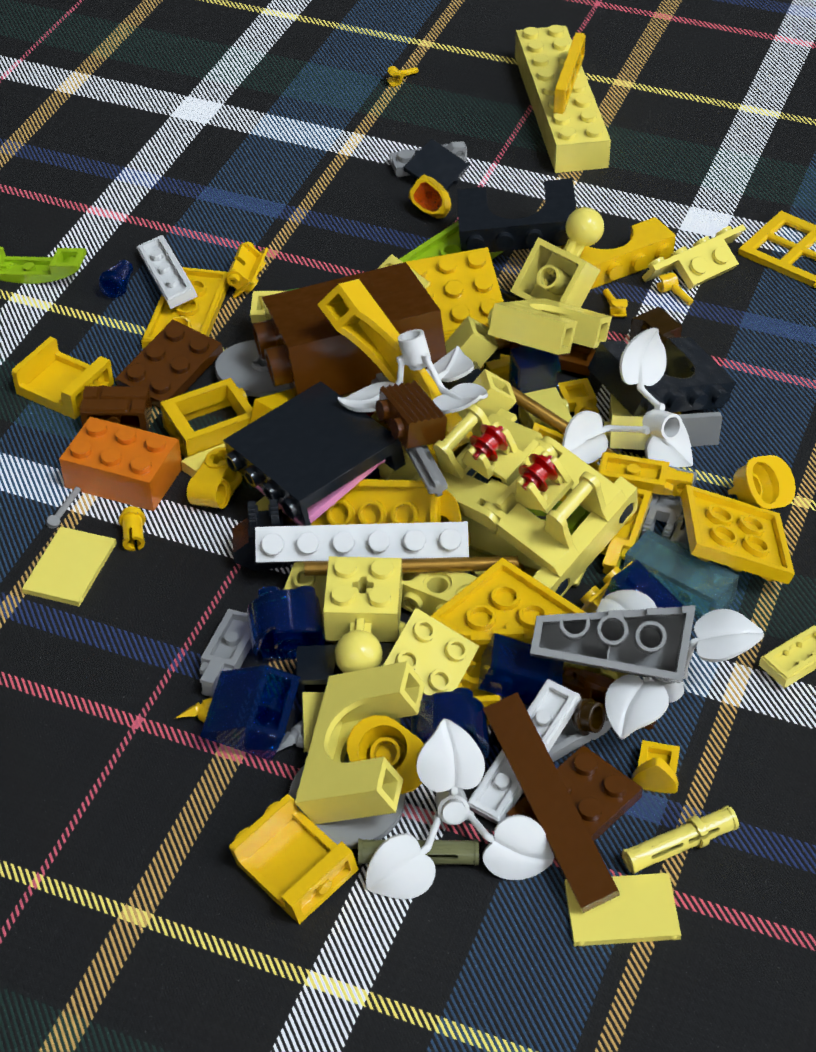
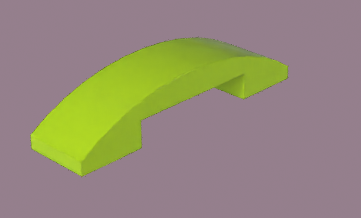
M0 247V281L39 284L66 278L79 270L87 254L86 249L57 248L53 257L6 256L3 247Z

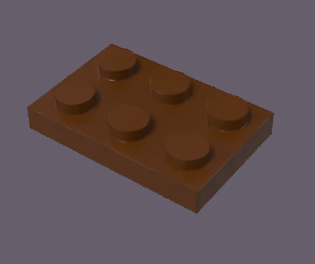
M172 319L115 378L117 386L135 385L149 387L152 405L161 409L160 402L182 395L223 352L222 343Z
M584 745L557 768L593 841L600 837L642 797L643 788ZM526 796L506 813V817L525 815L538 823Z

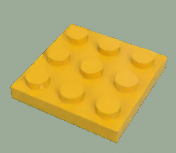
M488 247L406 262L411 269L430 282L426 291L441 311L443 331L457 329L467 316L486 325L488 324V315L494 304L503 302Z
M685 485L680 496L691 555L705 562L713 561L726 565L734 571L749 572L761 576L767 581H778L789 585L795 573L780 513L762 509L761 507L694 486Z

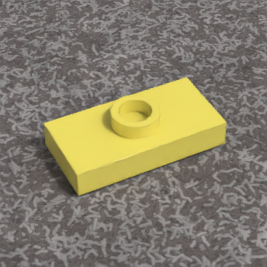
M815 625L760 657L759 666L784 689L816 669Z

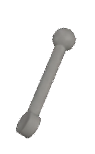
M76 486L55 515H50L47 518L46 525L48 528L53 529L60 525V518L80 493L81 489Z

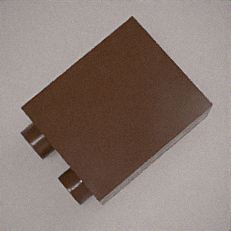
M403 262L262 297L266 320L252 323V330L261 360L266 359L267 368L274 387L289 384L294 396H297L321 381L339 395H344L371 385V381L376 379V374L382 373L383 376L385 375L359 347L336 331L317 305L339 283L359 279L400 335L409 330H423L433 364L447 354L441 311L408 264Z

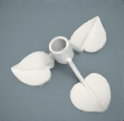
M650 328L636 335L627 344L620 359L619 368L623 382L629 385L637 384V390L654 406V409L646 412L643 416V426H603L601 416L589 410L577 413L569 421L565 429L562 446L585 463H593L602 457V453L606 452L608 448V440L604 433L613 431L650 434L651 436L647 439L645 445L646 459L670 462L669 466L677 468L693 466L691 444L681 417L665 411V404L658 402L644 387V385L652 386L656 384L666 369V351L659 336V329Z
M409 330L398 336L397 339L402 353L401 356L396 357L398 363L396 384L398 386L403 383L404 365L409 366V369L413 371L427 367L426 371L442 394L434 398L433 401L444 414L464 410L488 397L487 390L475 383H461L450 390L444 387L442 382L458 380L471 373L474 369L472 360L462 352L459 346H456L433 364L423 330ZM374 383L347 397L337 398L339 403L349 410L374 412L376 411V402L379 400L380 388L382 386L387 387L389 384L393 387L394 383Z
M620 590L610 593L601 599L596 612L639 610L657 607L654 601L642 592ZM717 609L706 613L698 619L694 626L697 638H693L689 642L683 679L688 678L687 670L695 648L699 658L704 661H726L746 652L760 642L764 637L762 629L744 615L730 609ZM632 674L616 679L606 692L605 708L608 720L617 736L623 740L634 731L658 720L667 710L669 703L679 700L684 694L683 682L675 683L652 677H645L642 680Z
M444 718L431 737L422 746L416 762L420 781L428 789L437 792L435 803L438 813L433 815V823L426 842L420 848L417 839L408 833L396 834L385 840L377 848L368 864L366 888L372 893L395 899H412L425 893L432 885L436 873L433 860L425 854L431 850L442 822L448 825H458L465 820L470 821L480 835L490 842L482 854L484 865L491 873L506 880H523L538 875L552 864L554 854L543 828L532 818L525 815L508 816L496 825L494 835H492L475 817L474 812L469 810V804L463 789H472L481 782L485 771L483 754L474 739L463 728Z

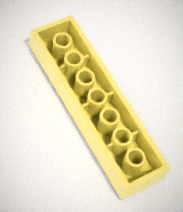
M551 25L544 28L527 27L516 30L515 59L554 172L561 173L609 168L611 139L582 65L565 112L563 114L553 113L555 87L572 43L567 27L561 25Z

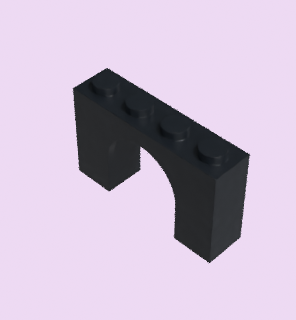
M573 178L544 181V206L535 214L519 219H507L493 214L488 209L486 187L458 189V221L461 252L488 247L489 252L531 249L538 237L555 246L566 245L569 239L565 229L566 221L569 215L576 210Z
M691 337L668 338L664 345L667 359L665 374L656 384L652 386L644 385L645 389L658 402L665 404V411L671 413L723 408L729 401L730 393L737 382ZM624 341L600 342L587 369L632 416L645 415L646 412L654 409V406L637 390V384H626L621 378L620 359L627 344Z

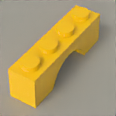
M654 217L632 225L630 241L621 247L614 249L584 247L579 258L600 269L591 289L647 269L648 265L659 257H663L665 260L670 258V255L674 252L676 235L659 219Z

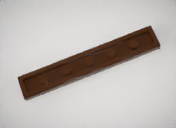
M518 692L483 708L538 823L546 833L545 836L582 912L584 913L619 896V890Z

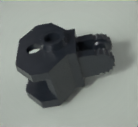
M270 499L269 510L258 511L256 501L247 502L248 518L232 528L233 555L236 564L254 571L286 568L294 563H256L255 527L299 526L291 518L284 515L282 509H279L278 499Z

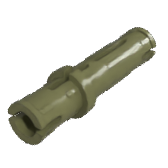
M358 838V865L369 864L373 854L385 840H364ZM478 839L434 840L431 850L425 855L429 856L435 865L478 866L479 841ZM417 840L420 848L426 842V840Z

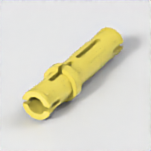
M726 805L703 817H690L687 819L686 824L657 835L628 849H623L622 858L629 872L635 874L646 867L695 846L703 848L709 845L710 840L732 830H737L739 828L737 815L729 805Z

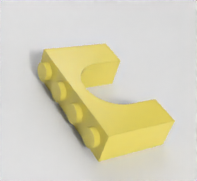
M546 298L495 303L488 315V325L490 326L488 335L561 355L571 352L572 343L594 349L598 348L600 342H606L612 316Z
M469 316L465 318L445 342L447 354L456 346H459L462 352L472 362H477L480 368L496 351L498 345L495 337L488 335L489 328ZM486 369L473 382L487 390L488 397L474 404L482 409L486 417L491 413L496 414L500 408L509 411L517 402L511 384ZM466 409L457 412L462 419L467 414Z
M407 661L329 676L295 799V804L315 825L396 813L403 778L385 757H378L344 763L347 753L348 736L353 727L362 719L373 715H383L397 719L419 714L425 683Z

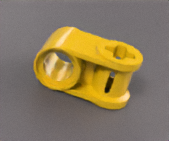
M219 447L210 451L195 475L190 479L187 486V498L190 504L223 509L228 505L234 491L241 484V473L239 471H232L225 460V455L227 454L225 447Z

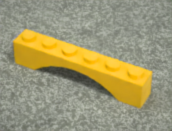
M359 279L339 283L317 305L336 331L359 347L379 367L388 380L395 384L398 372L396 357L402 355L397 339L400 334ZM404 365V384L408 381L412 383L415 380L432 400L442 395L425 368L413 371L409 369V366ZM457 412L445 414L447 417L445 437L462 420ZM471 431L452 450L455 457L470 443V436L473 435ZM434 444L427 445L435 462L437 463V465H439L436 453L433 449Z

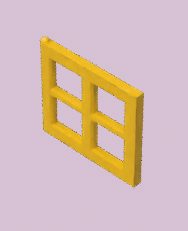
M780 211L739 248L738 255L816 288V275L792 265L802 255L816 261V252L809 249L816 243V225ZM783 225H787L807 235L796 244L774 233ZM769 240L790 250L779 260L757 249Z

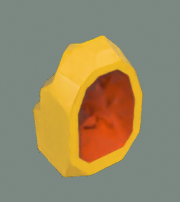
M423 174L409 191L411 202L421 211L437 219L445 218L451 209L449 192L430 176Z

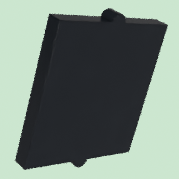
M431 139L420 151H415V156L403 167V170L417 180L423 174L430 176L440 183L445 190H448L453 184L458 183V179L469 168L470 164Z

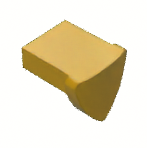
M642 740L638 766L631 780L640 785L643 790L659 793H676L679 786L676 771L680 746Z

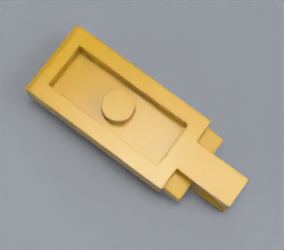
M610 452L602 453L598 469L600 474L613 483L621 476L637 488L665 496H680L686 484L693 485L694 473L677 471L669 467L670 462Z
M637 488L638 509L600 552V554L605 555L602 566H604L602 573L608 574L616 566L620 567L622 559L630 561L652 500V491Z

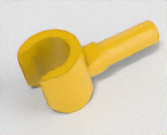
M390 66L387 72L393 77H388L386 80L392 87L399 86L403 81V77L417 74L418 68L398 70L397 67Z
M671 272L658 276L661 282H658L656 286L660 293L672 291L688 306L693 303L694 300L679 286L675 273Z
M604 289L603 294L609 303L610 316L627 317V299H616L609 289Z

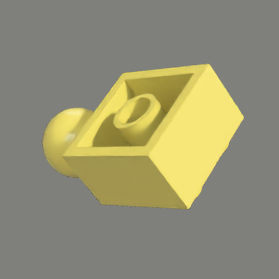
M589 207L574 210L566 221L565 229L569 239L564 249L538 237L510 292L525 300L546 298L581 308L600 269L579 257L584 247L597 243L604 232L602 216L596 210Z
M329 556L323 608L325 640L338 641L334 656L337 666L343 673L380 666L383 656L380 642H396L399 638L403 589L402 558Z

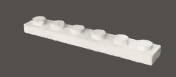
M468 521L255 527L256 563L329 561V556L402 559L469 557Z

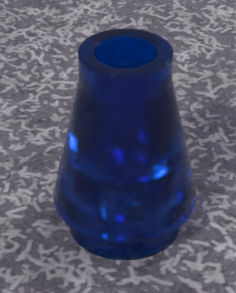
M120 260L116 265L100 275L99 287L104 295L115 298L122 296L126 292L130 276L133 272L132 264L126 260Z

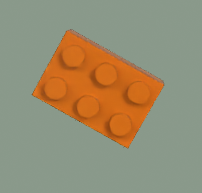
M91 416L59 458L65 488L73 490L75 487H79L81 489L80 492L151 511L156 509L182 470L179 439Z

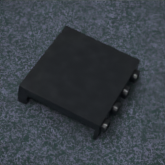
M321 381L223 440L227 451L225 460L230 469L234 472L239 471L245 476V479L252 487L260 486L268 500L278 499V503L282 505L288 517L291 519L297 518L304 526L311 525L307 512L308 507L384 459V463L394 471L406 465L401 442L392 436L391 431L366 413L352 411L342 406L337 398L342 396Z

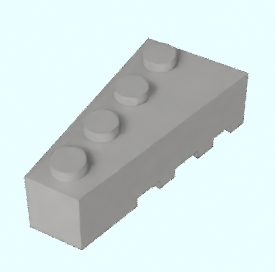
M696 605L538 615L535 622L530 656L681 683L684 678Z

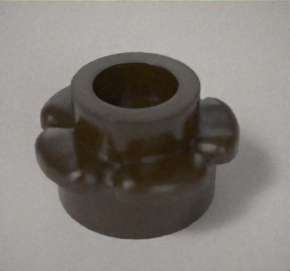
M583 698L571 717L572 723L579 729L581 735L586 736L590 732H600L605 722L604 706L599 702H595L592 698Z

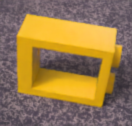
M232 378L160 402L163 426L170 437L179 439L180 451L184 458L223 444L224 439L250 424L253 410L244 389L238 388ZM228 406H232L238 415L194 431L188 423L189 420Z

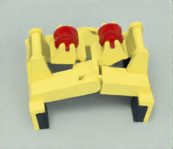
M472 404L466 409L467 414L443 441L438 440L433 445L440 471L448 484L446 490L455 497L462 515L489 529H498V535L541 566L533 578L563 597L638 509L637 487L621 476L615 483L611 482L549 436L542 437L541 433L520 425L516 421V414L500 408L496 414L491 413L486 417L482 409ZM472 429L473 435L470 436V443L455 457L452 450ZM493 474L501 479V482L492 478L487 484L485 483ZM565 494L567 496L566 499L556 510H553L552 508ZM580 505L590 514L571 535L567 519ZM528 509L541 510L546 513V522L542 521Z

